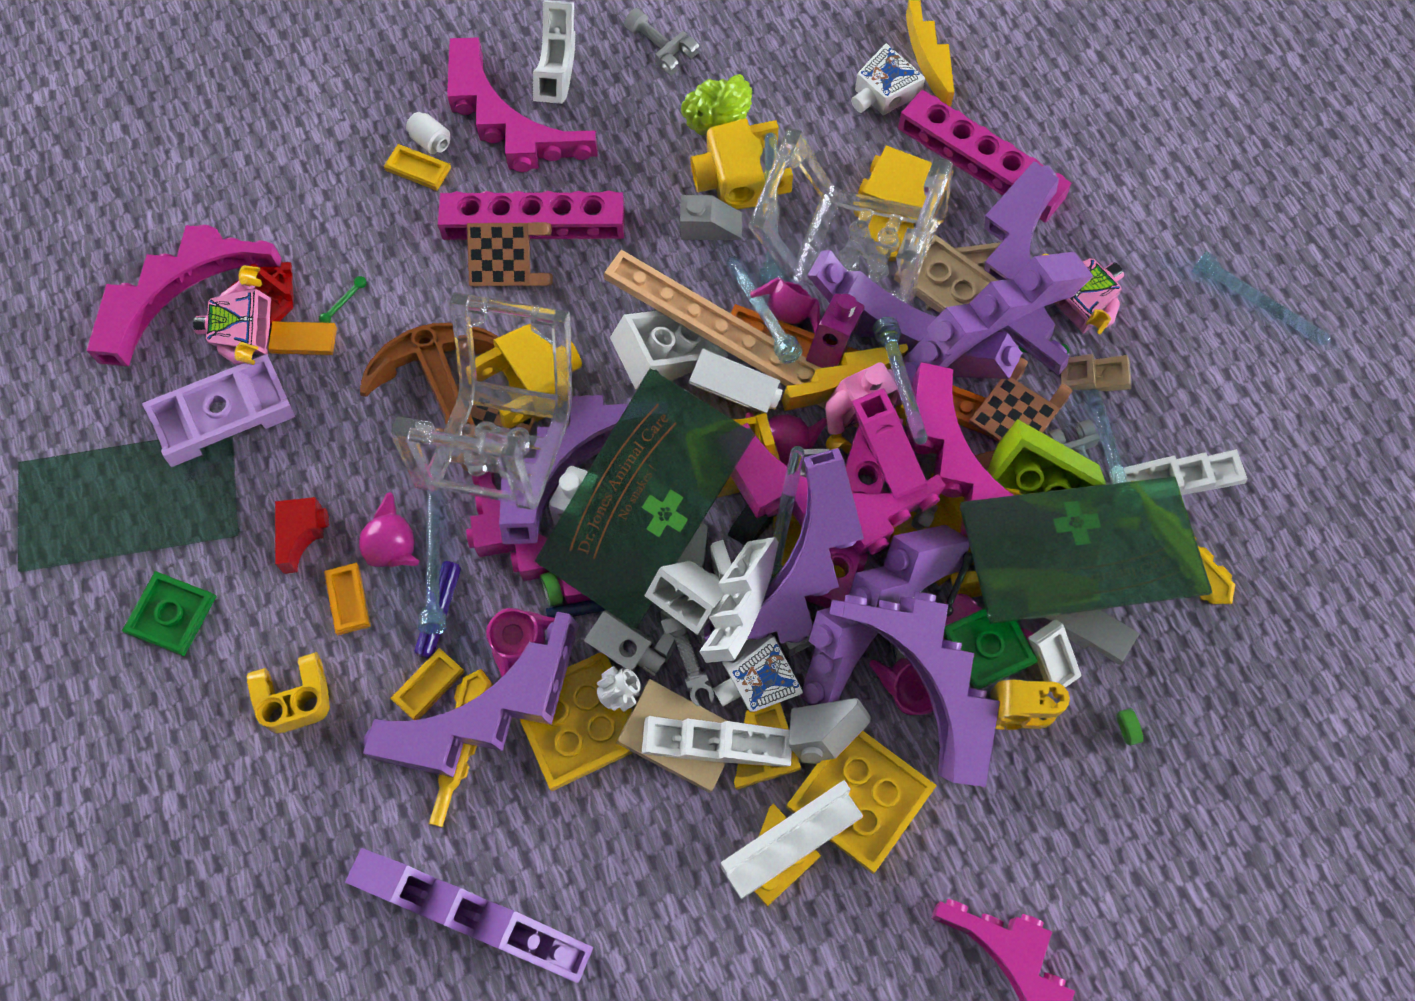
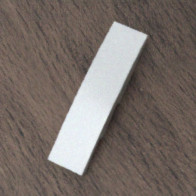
M1237 449L1207 456L1205 452L1176 459L1174 455L1109 471L1118 503L1133 502L1122 489L1132 480L1149 500L1245 484L1247 481Z
M776 537L748 541L719 581L718 585L724 596L709 616L715 629L699 651L706 663L735 660L747 640L762 607L772 575L779 543Z
M648 716L644 721L642 754L712 762L789 767L791 766L792 749L788 746L790 730L731 721L717 723L688 718L682 721Z

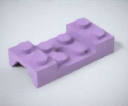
M267 354L253 359L255 360V365L247 363L237 365L142 403L161 443L162 455L171 467L203 455L200 448L260 424L267 429L295 417ZM214 403H226L225 408L221 412H210V408Z

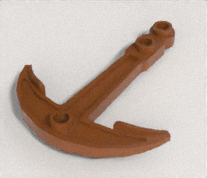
M432 323L407 330L384 344L369 361L361 380L360 395L367 397L377 387L395 378L397 375L396 368L413 361L419 362L443 413L446 430L455 452L459 454L462 468L469 473H479L487 465L486 449L481 445L480 435L471 414L464 408L444 353L467 348L468 354H483L495 348L493 339L498 338V336L483 328L462 323Z

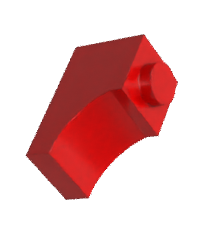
M316 497L275 501V565L284 574L298 572L299 560L304 550L316 539L324 538V528L329 527L328 511L321 506Z

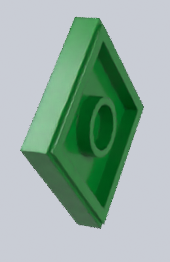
M155 571L124 625L122 632L185 657L217 596L214 593Z
M1005 599L945 626L943 636L946 640L962 643L961 650L974 653L969 682L972 688L983 689L1038 662Z

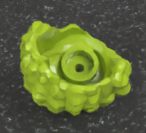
M741 74L732 76L728 81L724 79L719 81L707 79L701 85H698L695 91L688 93L682 102L681 113L686 118L687 126L691 130H695L697 134L707 136V131L711 127L746 118L752 105V87H750L748 81L744 80Z

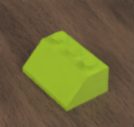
M1018 419L997 444L987 470L1004 488L1019 490L1023 495H1029L1030 493L1042 494L1046 499L1050 500L1055 497L1064 498L1069 503L1080 501L1091 504L1106 486L1099 464Z

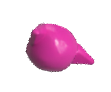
M778 277L750 292L752 298L769 294V310L780 321L794 325L809 317L814 333H816L820 323L819 300L812 298L801 285L785 282Z
M747 412L746 418L754 417L751 412ZM789 414L776 415L768 420L779 459L788 468L791 453L795 449H811L827 425V419L823 418L814 425L807 427L801 418Z
M391 492L386 493L381 505L375 512L373 520L367 523L360 533L359 550L368 565L374 567L417 566L419 560L412 555L415 545L413 531L405 518L397 515L393 494Z
M506 608L498 612L491 619L486 629V637L492 648V654L499 668L501 678L519 659L529 642L545 644L544 630L548 629L550 623L554 622L555 618L516 608Z
M906 657L899 659L893 668L874 659L870 661L869 666L877 674L886 690L893 695L895 704L904 714L924 715L934 711L930 696L921 678Z

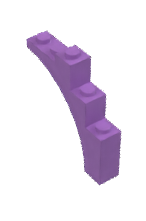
M1075 252L1034 256L1012 279L991 281L969 304L946 307L926 328L928 334L894 368V371L903 377L905 385L911 393L913 377L921 362L947 368L974 346L1015 320L1046 305L1072 298L1094 276Z
M603 395L571 396L570 426L537 427L536 458L502 459L499 526L503 544L537 543L541 519L550 498L559 485L560 477L566 472L569 466L578 467L597 453L625 442L657 404L659 406L640 425L629 441L641 438L642 433L644 437L664 435L669 429L668 403L604 405Z
M839 448L804 457L808 483L807 507L800 537L788 561L772 582L769 583L762 607L747 639H763L776 631L780 643H796L810 636L813 626L805 596H822L829 593L832 589L839 587L829 548H847L854 545L856 541L864 539L845 463ZM711 620L704 627L705 641L708 640L715 629Z
M947 525L895 535L892 538L884 566L857 572L849 595L867 598L866 605L878 607L879 600L900 603L901 596L913 598L915 591L920 592L942 577L960 571L971 540ZM830 608L817 611L809 637V642L815 646V650L803 686V693L800 697L810 705L839 701L842 690L855 665L878 632L857 621L830 614Z
M916 591L914 592V598L901 596L900 603L879 600L878 607L866 605L867 598L845 595V601L832 600L830 614L857 621L878 632L897 647L916 669L930 696L937 719L940 745L938 776L953 783L986 787L1000 701L986 697L987 690L969 687L974 653L961 650L962 643L943 640L948 604L935 602L936 595Z

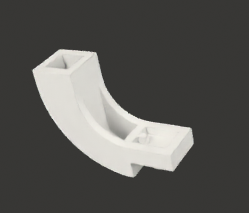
M543 1L542 50L539 64L533 71V101L562 104L567 97L575 51L574 2Z

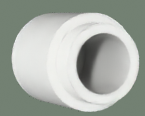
M416 112L408 119L406 130L409 132L410 138L426 151L434 155L447 149L450 143V132L427 113Z

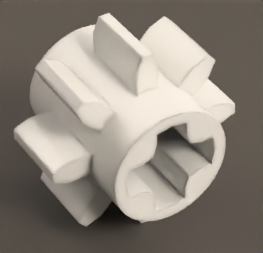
M613 666L601 674L603 679L597 682V696L606 708L613 711L620 708L624 712L637 704L635 698L640 696L641 685L633 671L624 667L617 670Z

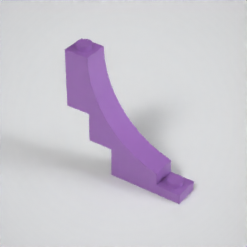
M1034 161L985 215L984 229L1002 241V243L987 258L984 270L998 280L1012 279L1030 261V244L1033 232L1041 214L1057 193L1059 178L1048 166H1041ZM1044 307L1015 320L999 330L1000 332H1007L1017 345L1058 376L1067 367L1069 355L1065 347L1055 340L1049 341L1053 335L1055 323Z
M831 250L820 252L807 275L829 303L834 294L839 293L850 294L855 297L857 302L865 306L855 333L860 337H886L893 346L907 344L908 351L906 355L928 334L926 328L937 318L896 298L874 283L861 271H847ZM995 332L959 357L947 368L954 369L953 377L1010 379L1022 352L1007 332Z
M557 612L554 622H551L547 629L546 639L548 645L529 642L519 659L502 678L480 696L461 707L444 714L412 721L374 719L372 727L367 731L364 738L365 748L363 754L376 761L454 777L463 743L503 751L512 717L552 725L579 624L570 614Z
M361 848L345 883L578 984L593 950L592 946L523 914L364 848Z

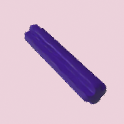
M450 561L442 563L414 650L415 654L419 657L429 659L435 653L461 571V567L457 563Z

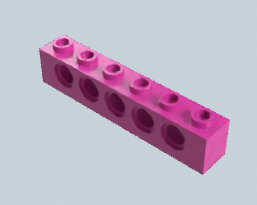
M921 90L901 112L898 126L900 131L1001 195L1008 191L1034 161L1043 166L1036 158L1026 155L1015 148L1012 143L1002 140L991 133L986 127L978 125L967 118L962 112L954 110L943 103L938 97L930 95L924 90ZM1056 173L1059 178L1057 193L1047 204L1039 218L1045 223L1066 199L1072 184L1059 173Z
M456 191L440 193L438 228L443 240H467V223L532 222L550 223L552 233L551 235H529L530 239H624L625 203L623 192L574 191L572 193H555L544 191L542 193H524L514 191L512 193H493L485 191L482 193H463Z
M858 424L845 465L852 493L886 494L887 492L882 491L885 478L873 453L869 450V445ZM868 475L874 483L870 485L864 484L858 476ZM853 546L829 548L833 566L841 567L845 572V576L837 578L838 588H834L822 596H805V600L825 608L831 607L832 600L845 601V595L850 593L856 572L864 570L868 553L859 556Z

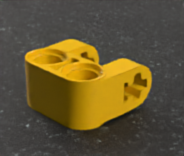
M317 652L298 658L303 686L275 694L273 681L267 668L247 673V684L256 719L271 732L277 734L285 733L317 723L327 716L330 709L328 687L323 664ZM311 698H317L316 706L312 710L304 712L305 703ZM282 708L281 717L275 722H270V716L274 710Z
M1004 680L996 683L990 692L992 699L1000 701L995 727L998 730H1005L1004 726H1006V730L1047 728L1055 721L1057 716L1066 710L1070 702L1067 689L1057 682ZM1049 691L1053 692L1054 698H1059L1060 702L1056 704L1052 698L1047 696Z

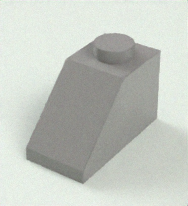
M681 195V240H742V212L712 195Z
M858 698L792 708L788 746L802 763L817 764L822 760L836 759L867 727L871 721V716Z

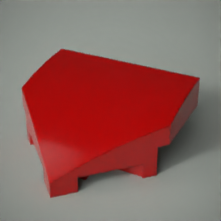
M281 262V266L259 267L260 271L256 276V279L261 280L262 285L254 289L271 297L270 329L272 328L273 321L280 322L293 309V273L291 262ZM252 263L250 265L253 267H259L256 263Z

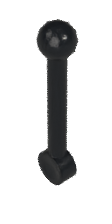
M966 552L962 567L945 603L948 604L947 617L953 614L954 609L952 605L967 570L973 563L975 554L972 552Z

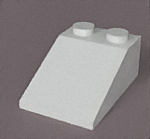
M659 311L624 314L610 336L635 389L659 386L693 372L702 348L725 358L728 356L724 349Z

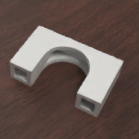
M703 348L688 382L690 385L759 413H767L768 409H776L783 392L782 389L778 388L780 380Z

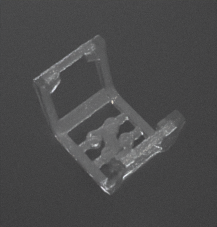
M789 128L775 156L774 163L758 198L748 227L787 276L796 282L817 288L807 275L821 252L838 206L861 212L858 220L849 226L850 236L845 248L839 252L838 260L847 271H857L860 267L859 255L868 259L867 267L869 273L867 277L876 284L889 274L888 260L891 252L896 251L899 247L900 242L897 232L901 222L915 223L914 229L907 228L896 256L900 276V290L884 289L912 306L917 295L918 276L937 226L945 221L949 210L953 163L947 159L934 157L923 186L924 194L927 196L923 207L847 192L836 187L818 162L803 132ZM787 164L792 168L799 166L814 189L821 196L797 258L793 256L777 233L780 207L773 198ZM873 214L889 218L887 226L878 232L879 242L871 239L868 227Z
M454 292L449 305L460 383L458 397L443 432L435 431L433 422L397 416L391 429V437L416 489L432 492L440 489L515 503L518 508L535 510L543 495L570 417L572 404L570 312ZM486 312L530 319L532 332L553 345L555 395L477 381L472 327L485 323L487 319ZM473 405L552 419L545 438L529 435L528 430L522 427L504 428L496 426L490 421H484L478 425L466 424ZM420 443L437 446L429 466L420 448ZM530 449L540 450L536 464L524 462L523 455H526ZM450 462L465 464L468 472L473 476H481L487 471L499 473L501 479L509 483L511 492L443 480V477Z

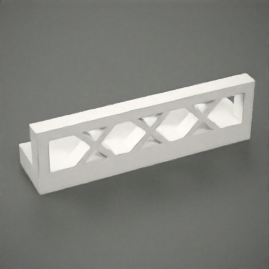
M845 780L721 862V869L740 899H743L863 817L849 796L851 789Z

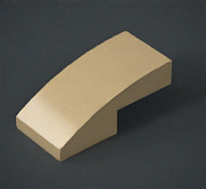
M1093 354L1069 357L1067 367L1061 372V384L1068 386L1072 390L1118 391L1131 389L1130 360L1128 355L1094 359Z

